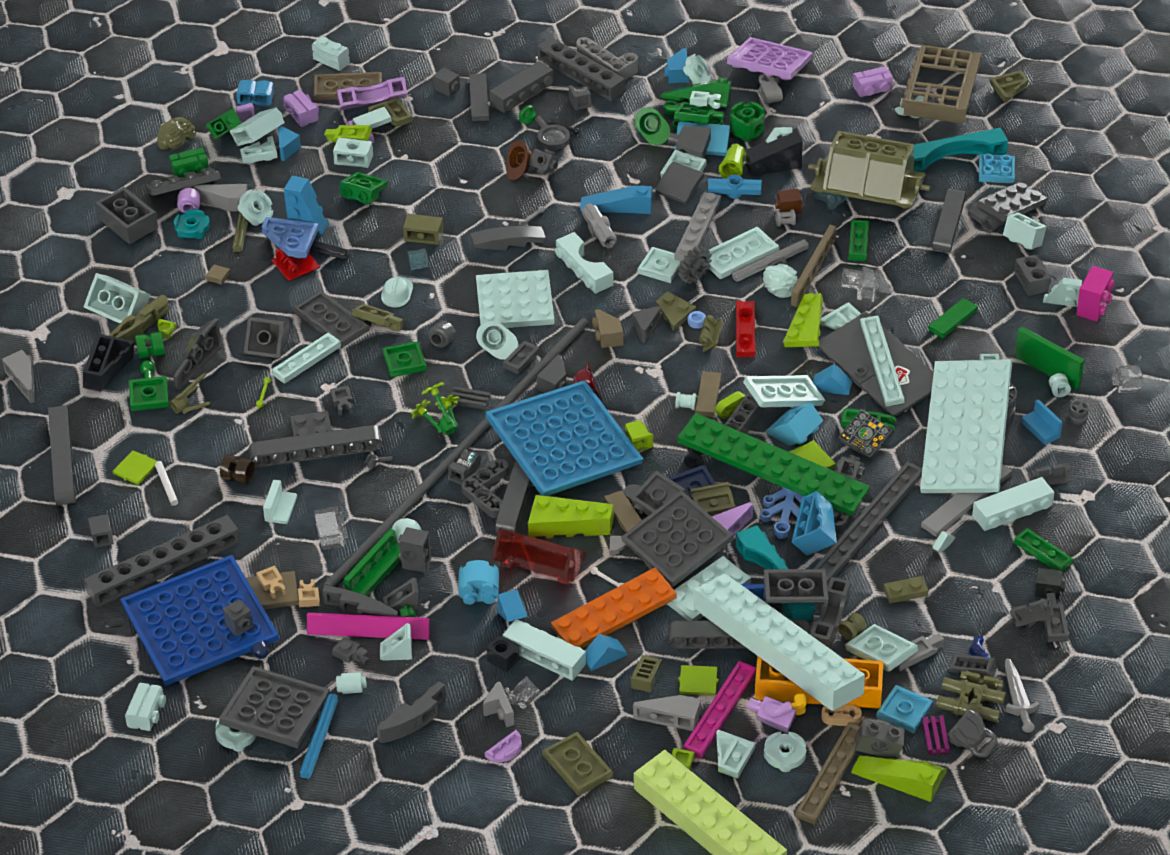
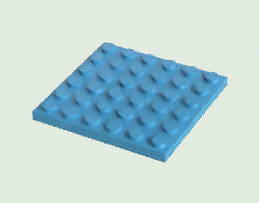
M585 380L486 412V419L541 496H548L640 465L643 462V457Z

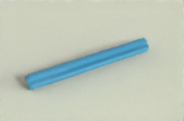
M329 693L326 697L300 769L301 778L309 779L312 776L338 703V696L336 694Z

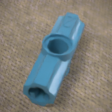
M731 175L727 179L708 178V193L727 194L728 197L733 199L740 198L742 195H761L762 180L742 179L738 175Z

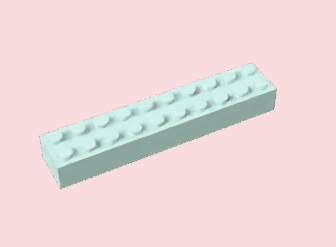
M726 573L694 589L695 610L831 711L864 694V673Z

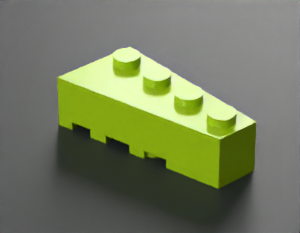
M535 495L528 521L529 539H536V536L554 538V535H566V537H574L576 534H583L584 536L610 535L614 521L613 504Z

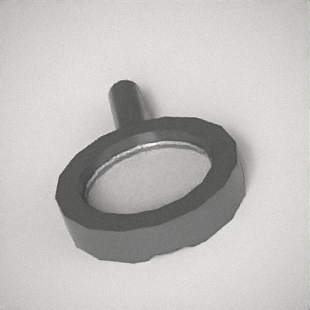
M540 116L535 118L536 123L541 127L537 135L539 146L553 151L567 147L570 143V132L567 128L561 125H547Z

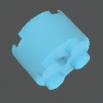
M483 560L469 561L465 567L462 568L461 566L459 568L458 594L463 599V602L468 605L482 601L486 604L495 602V598L499 593V569L497 566L494 565L492 567L489 565V562Z

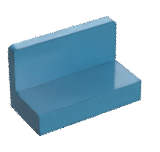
M1039 399L1036 400L1034 411L1023 416L1021 423L1044 445H1047L1060 438L1062 421Z

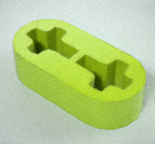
M737 391L726 397L716 405L715 413L722 419L730 417L745 398V395L741 391Z

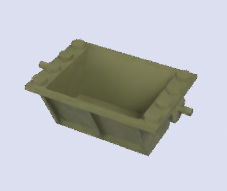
M838 131L830 146L829 156L827 155L825 160L819 158L817 165H808V169L816 170V177L810 190L818 193H832L897 205L908 209L912 207L919 190H930V186L922 185L926 173L914 171V144Z

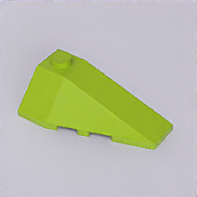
M859 755L851 770L852 774L929 802L932 801L947 772L946 768L927 761Z

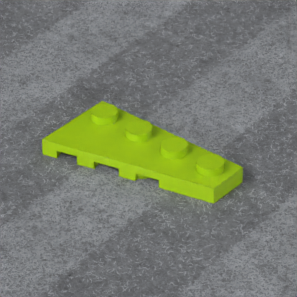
M821 293L804 294L783 340L785 348L819 346L820 315L822 314L823 306Z

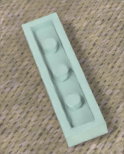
M327 333L273 368L272 375L285 384L340 348L341 342L330 333Z

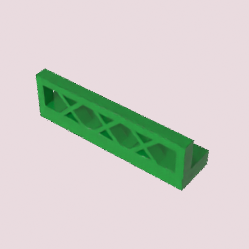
M389 529L344 578L346 590L369 596L401 561L399 559L400 546L396 542L395 530Z

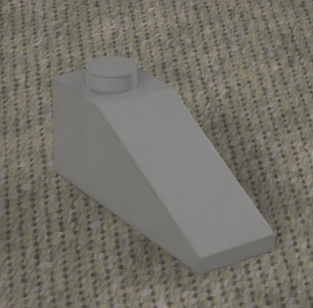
M247 184L194 185V189L200 194L201 203L230 212L238 211L239 200L248 191Z
M20 350L3 358V366L8 377L32 404L35 402L34 373L32 368L34 362L30 355H26L23 350Z
M683 695L634 702L633 719L689 731L695 729L701 713V699Z

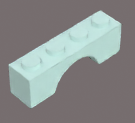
M575 232L556 240V255L565 262L568 268L575 272L576 276L585 283L587 288H590L596 294L614 286L613 271L604 262L594 263L582 258L584 256V242Z

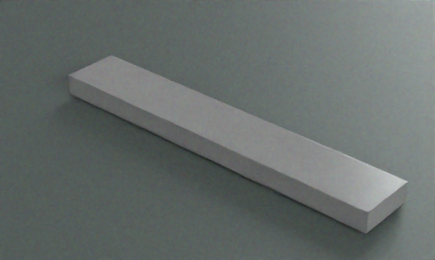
M1003 464L1000 484L1012 475V470ZM957 493L921 522V527L937 537L942 531L946 530L973 507L975 501L985 498L989 493Z

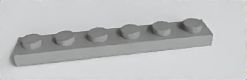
M703 193L675 252L674 260L683 261L684 255L687 256L689 250L693 251L695 246L699 247L721 202V195Z

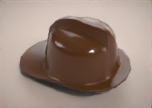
M521 140L513 142L507 152V176L510 180H517L531 166L529 161L533 153Z

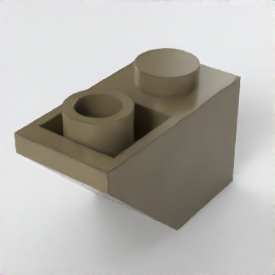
M599 309L595 310L592 325L593 329H597L595 330L596 341H600L601 348L623 346V330L620 319Z

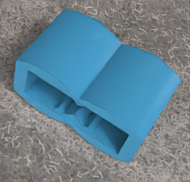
M253 80L239 81L237 103L240 105L249 103L258 106L271 105L274 94L273 83L265 80L257 82Z

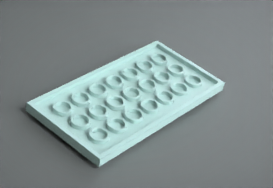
M1011 359L935 361L920 485L921 493L999 492L1012 370Z

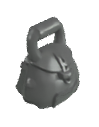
M969 709L947 734L952 744L957 747L968 748L979 758H987L998 745L996 735L985 727L982 716L978 712ZM986 736L992 738L981 752L977 750L976 747L982 743Z

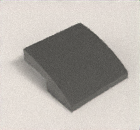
M673 161L662 176L656 188V193L687 204L695 194V188L704 178V173Z

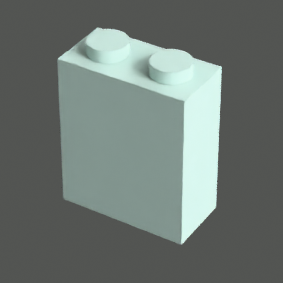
M276 107L259 112L230 130V133L237 146L255 142L285 122L282 113Z

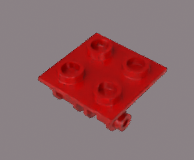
M278 248L275 251L276 258L271 259L288 281L320 268L309 253L306 258H296L288 256Z

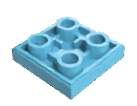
M979 155V182L1014 183L1015 156Z

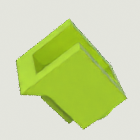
M641 420L625 424V435L637 451L653 448V434L648 432Z

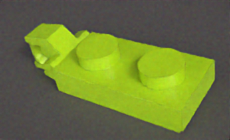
M339 125L337 129H326L324 135L327 141L335 143L338 138L368 141L372 128L369 125Z

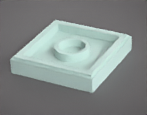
M652 247L638 267L637 273L671 283L679 271L678 268L681 267V261L674 260L675 253Z

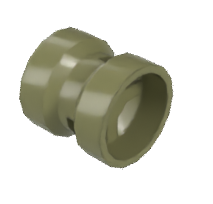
M852 613L847 618V621H842L838 625L839 633L848 641L854 639L857 633H861L867 628L866 621L858 613Z

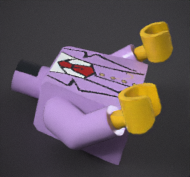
M804 694L794 695V703H790V701L781 703L767 696L764 697L762 702L751 697L747 709L757 713V720L788 734L795 716L802 715L806 711V696Z

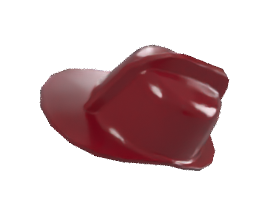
M586 363V367L577 371L573 377L574 384L585 380L593 392L598 394L600 398L593 372L589 363Z

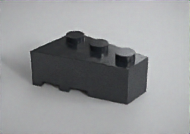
M793 129L792 133L785 136L781 134L777 136L776 140L769 143L765 141L747 149L746 165L750 175L757 176L802 168L803 140L798 129Z
M97 334L83 371V388L101 392L133 358L134 341Z

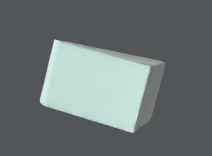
M406 623L380 643L381 660L412 659L410 624Z

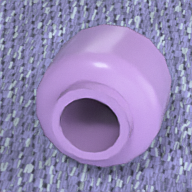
M192 188L181 190L177 199L178 209L183 213L190 209L199 210L201 202L199 192Z

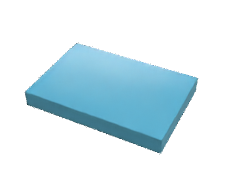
M678 122V135H680L683 126L710 127L711 141L706 155H726L730 125H699L697 123Z

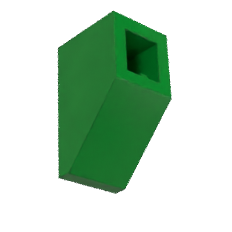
M232 108L207 123L206 127L215 140L242 122Z

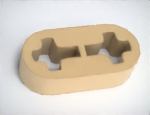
M843 705L834 711L824 706L821 718L828 725L847 726L848 722L859 725L862 712L859 707L854 705Z

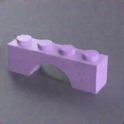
M404 77L390 79L369 87H350L337 90L340 111L381 103L397 97L399 99L406 98L408 94Z

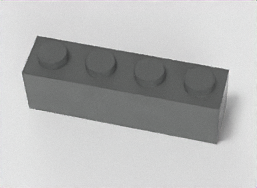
M540 61L536 62L490 90V104L503 113L509 111L553 84V69Z

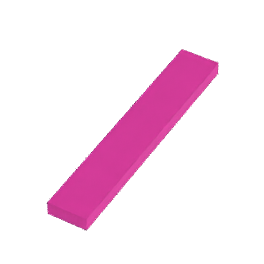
M308 613L307 634L388 638L408 623L411 627L412 639L429 640L430 618Z
M738 661L685 742L683 750L693 751L694 757L703 758L716 738L717 730H721L754 679L756 667Z

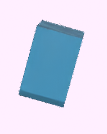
M279 126L281 161H285L301 149L300 135L283 126Z
M835 364L814 375L813 384L819 392L849 395L852 380Z
M517 589L498 594L497 611L507 622L527 617Z
M598 634L585 650L586 664L591 671L627 656L626 650L618 639Z

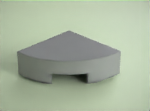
M610 536V555L619 554V551L628 547L622 542V536Z

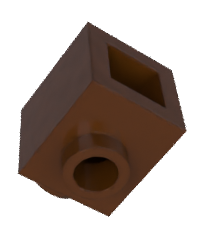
M799 189L777 191V199L774 200L776 209H779L780 212H788L794 209L795 214H802V198Z

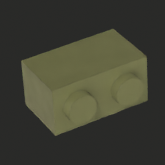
M408 214L403 226L404 241L439 245L444 232L443 218Z

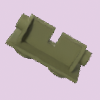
M712 315L704 318L703 329L699 337L700 344L704 346L703 352L717 346L723 319L717 321Z
M968 670L961 672V681L967 679L968 682L980 685L986 684L990 689L1002 691L1004 683L998 677L984 676L982 678L980 674L969 672Z

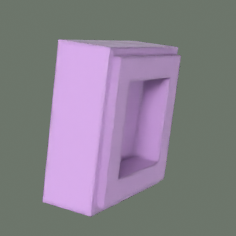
M252 103L236 107V114L242 123L255 115Z

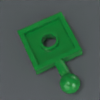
M148 360L142 362L140 370L144 374V378L129 380L131 411L169 407L167 376L152 377L155 371L154 363Z

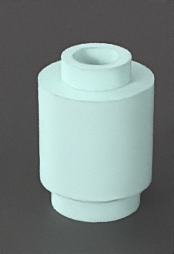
M361 672L341 673V676H336L337 692H342L343 694L363 693V688H367L366 676H362Z

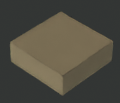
M214 264L205 277L207 281L222 285L231 273L230 269Z

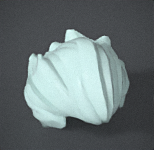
M785 264L768 266L763 273L764 286L768 288L770 293L779 298L790 297L798 281L797 271Z

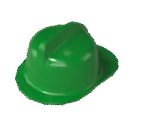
M646 107L639 110L634 120L637 130L650 144L662 145L665 143L670 135V126L667 121L654 108Z

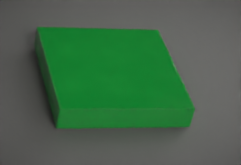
M418 341L382 348L390 378L427 371Z

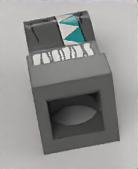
M464 450L460 458L455 463L452 462L449 465V480L461 485L464 479L475 473L478 469L481 455ZM461 474V479L457 478L456 475Z

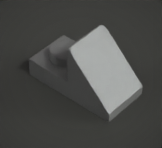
M496 682L483 702V714L488 716L497 713L499 720H503L505 726L510 727L514 725V712L501 682Z

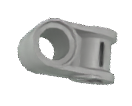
M764 74L760 75L758 92L764 104L782 101V91L774 77Z

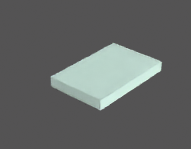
M875 624L845 644L846 651L864 660L883 661V669L888 672L918 651L916 644Z

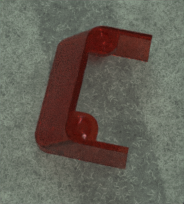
M499 528L490 559L502 562V567L513 569V566L557 577V582L569 585V581L574 582L585 561L587 552Z

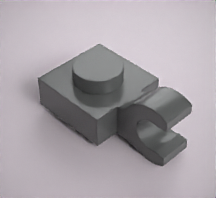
M343 637L332 649L333 656L348 663L353 659L364 665L369 660L365 656L368 651L362 648L360 644L346 637Z

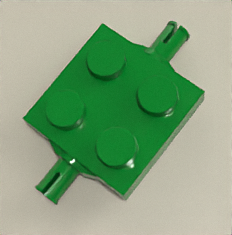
M682 102L677 106L666 105V112H675L674 119H678L680 122L693 121L699 125L709 123L711 118L724 119L725 114L724 112L715 111V108L709 105L697 107L690 105L688 102Z

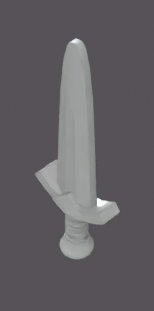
M1007 658L1005 660V673L1013 705L1008 703L1005 712L1021 716L1022 730L1029 733L1035 728L1029 714L1038 710L1039 703L1035 702L1030 705L1019 674L1013 662Z

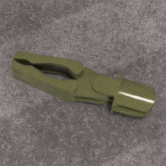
M160 295L151 303H144V308L136 316L129 315L109 336L132 340L135 343V336L143 335L147 328L156 322L158 323V320L170 311L167 297Z

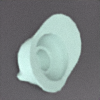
M399 276L387 280L382 290L381 300L388 307L397 308L404 306L410 299L413 290L412 282L406 278H399Z
M496 321L484 322L477 330L476 338L479 345L498 359L506 360L518 347L515 335Z

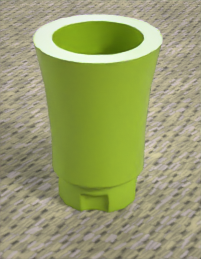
M732 144L731 148L727 150L723 161L719 165V173L723 178L727 179L731 175L742 176L745 159L744 147L739 144Z

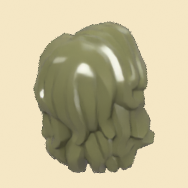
M183 117L170 119L159 128L158 147L163 150L179 149L186 144V140L192 141L195 138V126L190 120H186Z

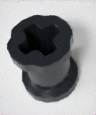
M688 447V454L684 458V463L691 468L699 467L702 462L701 455L703 453Z

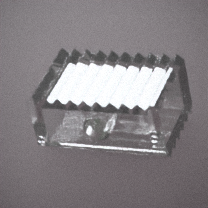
M337 506L314 510L315 523L322 550L344 547V538H348L346 526L342 527V524H345L343 512L339 513Z

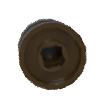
M226 454L221 462L220 477L230 481L235 479L236 482L249 484L254 475L255 463L250 459L241 458L239 460L238 456Z

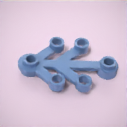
M784 487L772 495H766L763 498V505L768 509L760 511V520L763 522L771 521L772 515L782 511L781 520L774 525V534L779 539H785L790 534V525L788 523L790 513L792 512L798 517L800 508L793 502L794 498L801 503L802 497H805ZM786 497L785 501L775 505V501Z

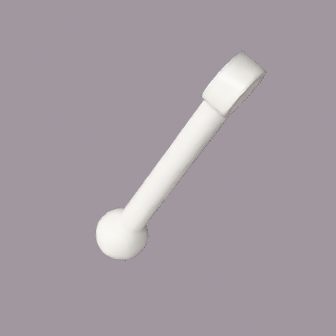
M592 567L590 570L592 574H597L617 587L624 584L618 583L598 571L597 567Z

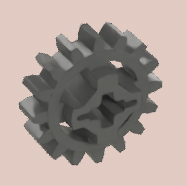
M700 245L698 248L695 246L693 251L689 250L688 255H684V260L680 262L681 267L678 268L680 279L689 284L692 282L696 283L697 279L701 280L702 275L706 274V269L710 268L709 263L712 262L710 251Z

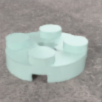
M693 54L686 58V66L683 67V70L690 77L693 85L711 81V75H707L708 65L700 55L695 56L696 54Z
M248 190L241 196L238 211L252 225L258 226L263 224L266 217L271 218L273 215V210L271 211L272 202L264 192Z
M219 720L216 723L217 741L222 746L234 751L244 750L257 737L243 731L233 732V728L219 724Z
M788 731V734L776 732L765 741L764 758L770 765L779 768L782 772H789L791 769L800 766L806 758V743L800 735ZM781 749H789V752H782Z

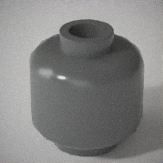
M447 321L437 322L428 333L430 342L438 348L446 347L454 340L456 335L453 325Z

